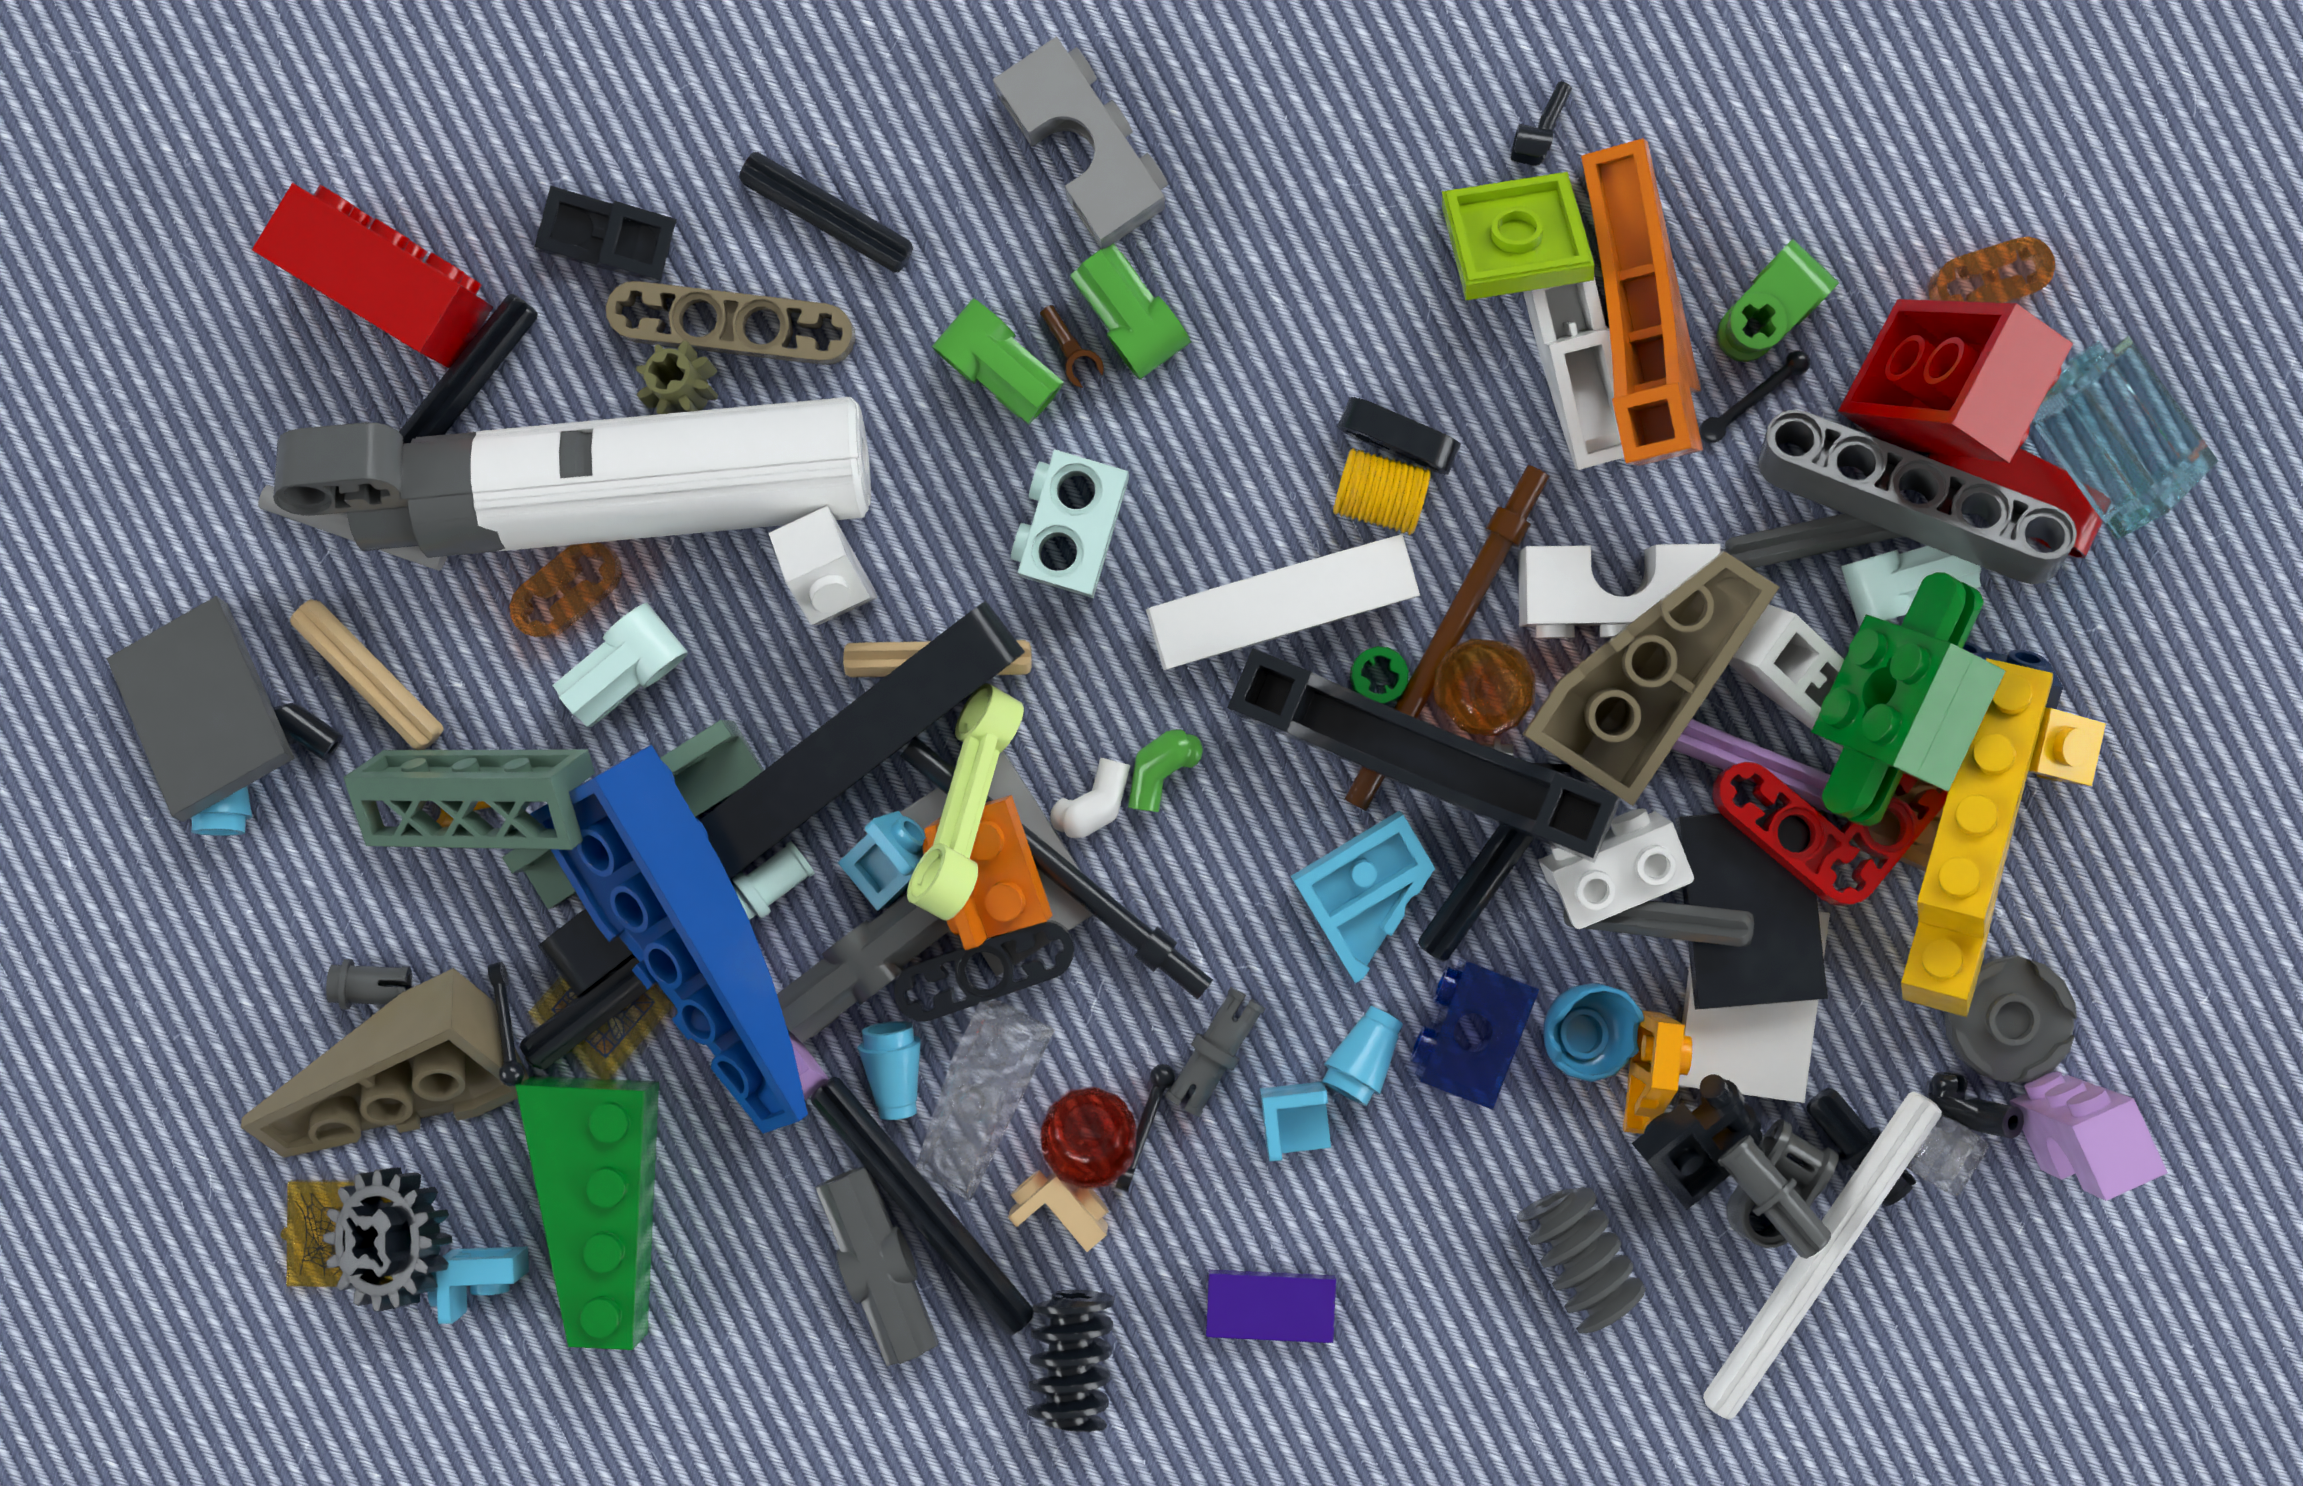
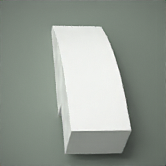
M1595 277L1594 281L1524 291L1529 318L1545 376L1575 468L1580 470L1624 458L1612 398H1614L1610 330L1605 325Z

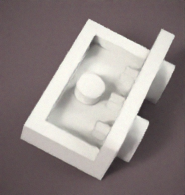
M1644 808L1632 810L1612 820V829L1608 830L1595 863L1554 846H1551L1553 854L1538 859L1547 883L1560 894L1570 922L1575 928L1582 929L1693 882L1694 876L1673 822L1655 811L1648 814Z

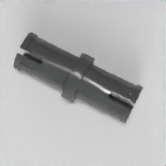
M1230 987L1227 997L1205 1034L1197 1033L1191 1043V1046L1195 1048L1185 1067H1183L1171 1089L1165 1094L1166 1098L1179 1106L1191 1085L1195 1084L1197 1088L1184 1110L1197 1117H1200L1203 1113L1204 1106L1226 1069L1234 1070L1240 1060L1235 1054L1260 1014H1263L1266 1009L1262 1004L1251 999L1240 1018L1235 1020L1234 1015L1246 994L1233 987Z

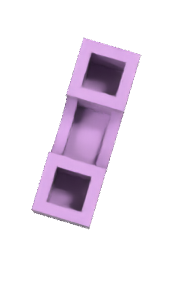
M2052 1072L2032 1082H2028L2024 1086L2027 1093L2009 1101L2011 1106L2018 1107L2023 1113L2024 1124L2022 1130L2040 1170L2061 1180L2076 1173L2082 1189L2098 1198L2107 1201L2168 1173L2134 1098L2069 1075L2063 1076L2061 1072Z

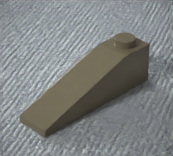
M1722 551L1560 678L1523 735L1634 806L1780 587L1732 555Z
M454 968L406 990L245 1114L241 1120V1128L285 1158L356 1143L361 1137V1131L395 1125L399 1133L420 1129L421 1118L453 1112L457 1121L480 1116L518 1098L516 1086L504 1085L499 1078V1069L504 1062L496 1005L491 998ZM515 1049L516 1060L523 1066L522 1061ZM524 1066L523 1069L525 1071V1075L522 1081L529 1078Z

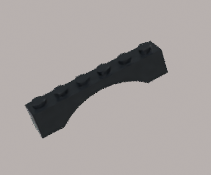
M1254 648L1251 650L1227 707L1237 716L1593 863L1596 861L1620 803L1619 796L1431 725L1356 693L1311 671Z

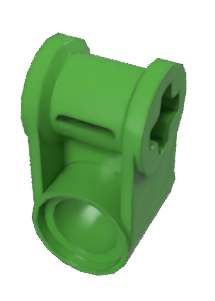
M1792 239L1752 281L1753 285L1722 317L1716 334L1720 348L1725 355L1735 361L1750 362L1759 359L1796 324L1799 325L1839 284V281ZM1751 318H1754L1760 323L1761 327L1751 338L1742 329Z

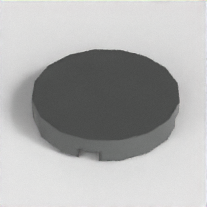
M2016 955L1989 957L1982 961L1967 1017L1944 1011L1946 1036L1956 1056L1975 1073L2001 1082H2032L2053 1071L2070 1052L2075 1037L2072 1035L2074 1029V1019H2077L2076 1003L2065 981L2045 964Z

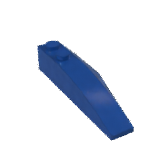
M651 744L569 791L583 841L572 850H550L598 929L609 942L618 936L639 961L632 971L647 990L658 984L677 1008L678 1013L672 1021L687 1040L692 1038L697 1043L707 1045L715 1055L711 1062L712 1071L764 1134L799 1122L808 1115L792 1042L772 977L748 916L718 855L708 840L705 827L693 815L675 784L671 770L661 761ZM548 804L530 813L545 828L555 829Z

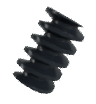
M1061 1290L1053 1293L1050 1300L1033 1304L1032 1311L1050 1318V1325L1031 1330V1337L1049 1344L1048 1351L1030 1356V1363L1046 1369L1047 1376L1028 1382V1389L1046 1396L1044 1403L1027 1407L1028 1416L1044 1421L1045 1425L1066 1431L1092 1432L1107 1428L1106 1421L1096 1414L1106 1410L1109 1399L1105 1393L1097 1388L1106 1385L1110 1381V1372L1107 1368L1098 1364V1362L1108 1359L1112 1348L1108 1342L1098 1337L1110 1333L1113 1329V1321L1109 1316L1098 1311L1110 1308L1114 1304L1115 1298L1112 1295L1092 1290Z

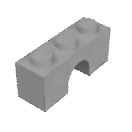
M1056 36L995 77L993 83L998 98L1031 147L1049 135L1061 131L1077 133L1092 145L1095 151L1092 163L1083 174L1065 185L1067 200L1100 249H1104L1165 209V196L1161 190L1168 186V182L1154 159L1148 153L1139 158L1127 141L1126 137L1133 133L1115 102L1111 100L1103 105L1091 88L1090 84L1095 82L1097 77L1081 51L1075 47L1067 52Z

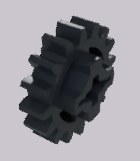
M401 1167L377 1169L374 1172L359 1173L354 1176L355 1185L340 1187L337 1191L340 1200L344 1204L343 1207L328 1208L327 1216L336 1223L335 1232L323 1235V1241L335 1245L336 1254L326 1261L327 1267L341 1268L343 1274L338 1281L337 1287L340 1291L355 1288L353 1303L357 1306L372 1304L374 1311H384L420 1303L421 1293L435 1291L438 1287L431 1273L447 1270L449 1265L445 1258L439 1255L440 1246L452 1243V1236L440 1233L439 1224L449 1216L448 1210H434L432 1203L436 1199L438 1191L435 1187L419 1189L421 1174L417 1172L402 1174ZM385 1197L393 1202L384 1203L381 1198ZM384 1276H391L393 1278V1281L385 1278Z

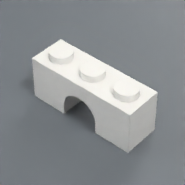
M1661 544L1644 549L1645 572L1642 583L1633 594L1627 597L1612 595L1598 585L1591 568V545L1526 546L1518 551L1519 627H1536V638L1558 639L1575 638V626H1600L1601 638H1613L1720 554V544Z

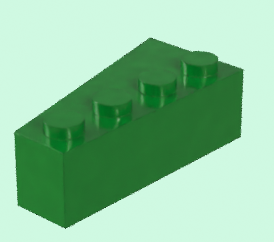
M532 1076L515 1086L568 1347L633 1350L648 1334L659 1081Z

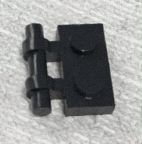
M1716 1074L1708 1075L1701 1081L1702 1104L1691 1112L1682 1102L1671 1112L1663 1113L1654 1118L1647 1125L1644 1134L1632 1142L1633 1146L1686 1210L1730 1176L1729 1172L1717 1162L1723 1154L1748 1135L1754 1139L1753 1142L1757 1146L1763 1138L1761 1120L1754 1109L1744 1102V1097L1738 1087L1730 1080L1723 1079Z

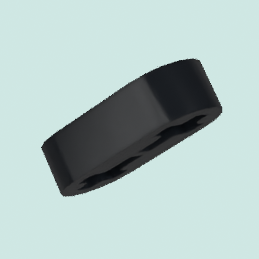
M1356 397L1349 398L1337 426L1339 430L1355 439L1420 467L1429 468L1430 471L1444 475L1449 474L1461 446L1457 440L1438 430Z

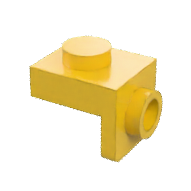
M2045 707L2028 772L2035 773L2037 777L2047 780L2092 786L2106 723Z

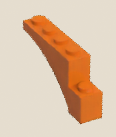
M1642 138L1581 155L1603 274L1612 350L1614 398H1612L1625 463L1641 466L1703 451L1691 393L1699 392L1701 388L1648 142Z

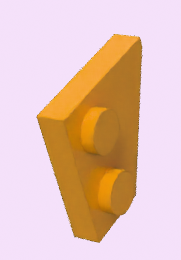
M1642 1010L1644 1021L1639 1024L1637 1041L1639 1052L1630 1059L1623 1123L1624 1132L1644 1134L1647 1125L1654 1118L1664 1113L1678 1091L1679 1075H1688L1692 1061L1691 1036L1684 1035L1685 1025L1661 1012Z

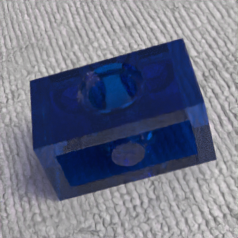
M1460 956L1456 969L1446 966L1438 982L1433 1002L1440 1004L1441 1008L1433 1028L1423 1026L1415 1041L1410 1061L1418 1064L1415 1072L1416 1077L1422 1083L1493 1110L1540 989L1530 983ZM1470 1013L1482 1015L1487 1025L1484 1038L1474 1046L1459 1045L1454 1037V1028L1457 1021Z

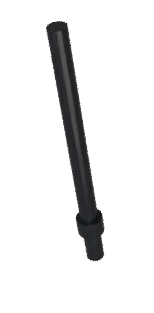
M915 737L900 757L948 795L955 768L919 738ZM987 796L986 802L993 801L991 797ZM1022 824L1035 865L1039 871L1137 951L1134 957L1154 972L1159 968L1196 999L1205 992L1213 979L1174 948L1178 943L1158 926L1154 931Z

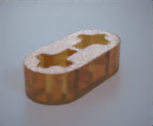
M2020 237L1958 256L1940 266L1931 276L1928 286L1929 299L1964 301L1961 294L1950 296L1947 290V284L1956 279L1955 271L1958 272L1961 280H1968L1982 275L1985 285L1966 295L1967 302L2011 303L2024 299L2045 288L2052 280L2056 268L2054 255L2049 246L2040 239ZM2016 252H2018L2022 261L2032 260L2035 264V271L2027 275V284L2022 275H2015L2001 280L1998 270L2017 260Z
M599 542L570 545L524 582L512 595L509 607L510 617L514 625L524 634L537 638H552L561 634L617 587L622 575L619 557L609 546ZM586 555L592 559L602 556L605 562L598 569L603 577L601 582L596 584L593 581L583 580L574 588H571L568 583L583 570L578 561L581 556ZM559 590L563 593L564 596L549 609L550 614L554 618L550 624L540 620L530 622L528 616L533 612L534 608L529 600L533 595L548 599Z

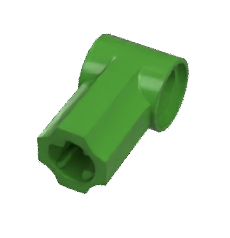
M1114 243L1090 256L1070 275L1075 286L1109 330L1106 335L1111 344L1139 380L1191 343L1187 332L1168 305L1159 296L1155 298L1152 296L1134 268Z
M973 298L931 347L973 384L978 381L1000 403L1019 419L1021 418L1030 425L1053 401L1064 385V382L1014 340L1016 335L1001 319Z

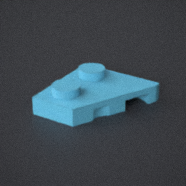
M1397 811L1291 875V878L1349 975L1357 983L1364 979L1370 969L1368 963L1387 934L1392 936L1405 916L1406 905L1413 896L1420 893L1435 867L1405 816L1400 811Z

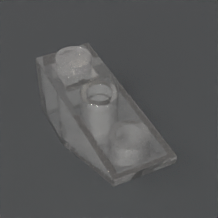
M1001 1000L979 1003L951 1060L915 1167L921 1175L968 1201L972 1199L1055 1029Z

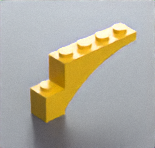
M1986 658V661L2006 671L1949 789L1917 900L1918 925L1901 981L1903 1000L1964 1017L1968 1015L1984 958L1985 946L2004 865L2053 682V673Z

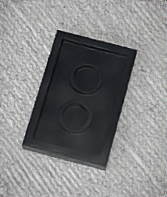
M1777 809L1762 810L1766 814L1758 818L1755 823L1762 828L1767 817ZM1721 813L1675 818L1676 832L1694 876L1692 883L1682 887L1684 904L1748 911L1754 917V933L1752 941L1748 946L1738 947L1688 941L1695 1010L1828 999L1817 895L1722 816ZM1787 816L1778 827L1780 843L1791 852L1799 853L1803 851L1810 842L1809 826L1803 819L1797 816Z

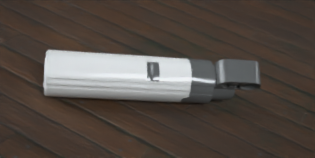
M852 397L425 436L416 437V439H412L411 443L404 444L403 436L396 429L380 423L363 422L299 428L283 433L277 441L273 498L278 507L292 514L315 516L347 513L351 533L357 546L362 551L419 546L427 558L780 526L787 525L827 505L835 520L863 518L869 510L868 506L871 503V481L866 432L860 406Z

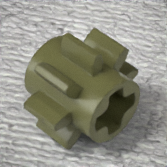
M683 341L679 345L678 350L672 348L664 349L659 344L655 345V353L647 360L646 364L636 368V371L644 378L647 384L646 387L637 393V396L648 409L657 407V414L701 411L708 403V400H717L718 394L706 380L714 376L717 372L716 367L706 356L697 358V352L688 341Z

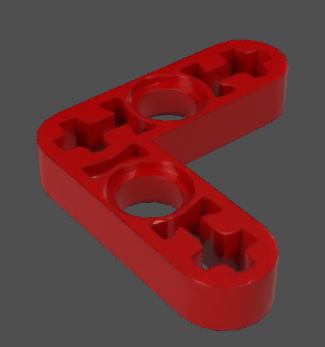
M1742 762L1726 768L1717 776L1712 790L1715 807L1722 816L1818 897L1831 905L1839 906L1862 902L1874 892L1943 808L1948 795V791L1937 787L1936 790L1930 788L1917 793L1909 804L1892 797L1887 810L1894 813L1898 818L1901 828L1897 841L1887 846L1879 844L1871 837L1868 826L1858 825L1849 820L1839 830L1767 768L1758 763ZM1903 774L1895 794L1897 796L1907 794L1918 779ZM1752 778L1756 783L1752 794L1764 806L1774 804L1776 799L1783 803L1782 807L1767 817L1762 828L1755 821L1766 813L1751 802L1738 807L1732 801L1737 793L1735 787L1730 784L1733 779L1741 782ZM1910 807L1918 809L1919 814L1916 816ZM1787 816H1797L1803 819L1811 832L1808 846L1799 853L1785 849L1778 838V827ZM1852 838L1855 841V843L1859 846V848L1851 846L1849 844ZM1860 850L1879 858L1877 865L1870 858L1862 860L1854 869L1851 877L1857 883L1856 888L1846 887L1837 891L1832 885L1837 878L1836 873L1831 869L1832 864L1838 866L1848 864L1856 857Z

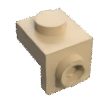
M1060 1167L1047 1177L1040 1170L1036 1171L1011 1193V1196L1017 1203L1011 1207L1008 1218L1015 1227L1019 1226L1043 1204H1046L1086 1252L1107 1236L1108 1224L1102 1218L1109 1212L1106 1205L1085 1182L1077 1188Z

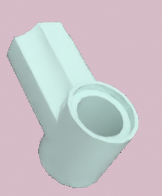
M1924 546L1901 554L1898 553V550H1894L1841 566L1859 627L1866 614L1882 620L1906 615L1922 580L1936 572H1945L1960 582H1964L1974 588L1981 587V567L1979 565L1930 546Z
M648 603L636 607L618 620L604 634L603 640L605 642L553 684L561 701L586 727H593L641 686L643 688L649 687L663 678L687 656V650Z

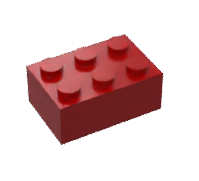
M292 183L252 248V251L447 368L451 367L478 333L493 309L492 305L476 295L482 286L481 283L432 252L425 263L422 262L428 251L376 218L374 220V218L322 185H319L312 195Z
M1897 299L1837 412L1876 438L1906 450L2010 463L2015 452L2026 441L2030 431V424L2047 392L2058 381L2061 374V366L2073 343L2017 303Z

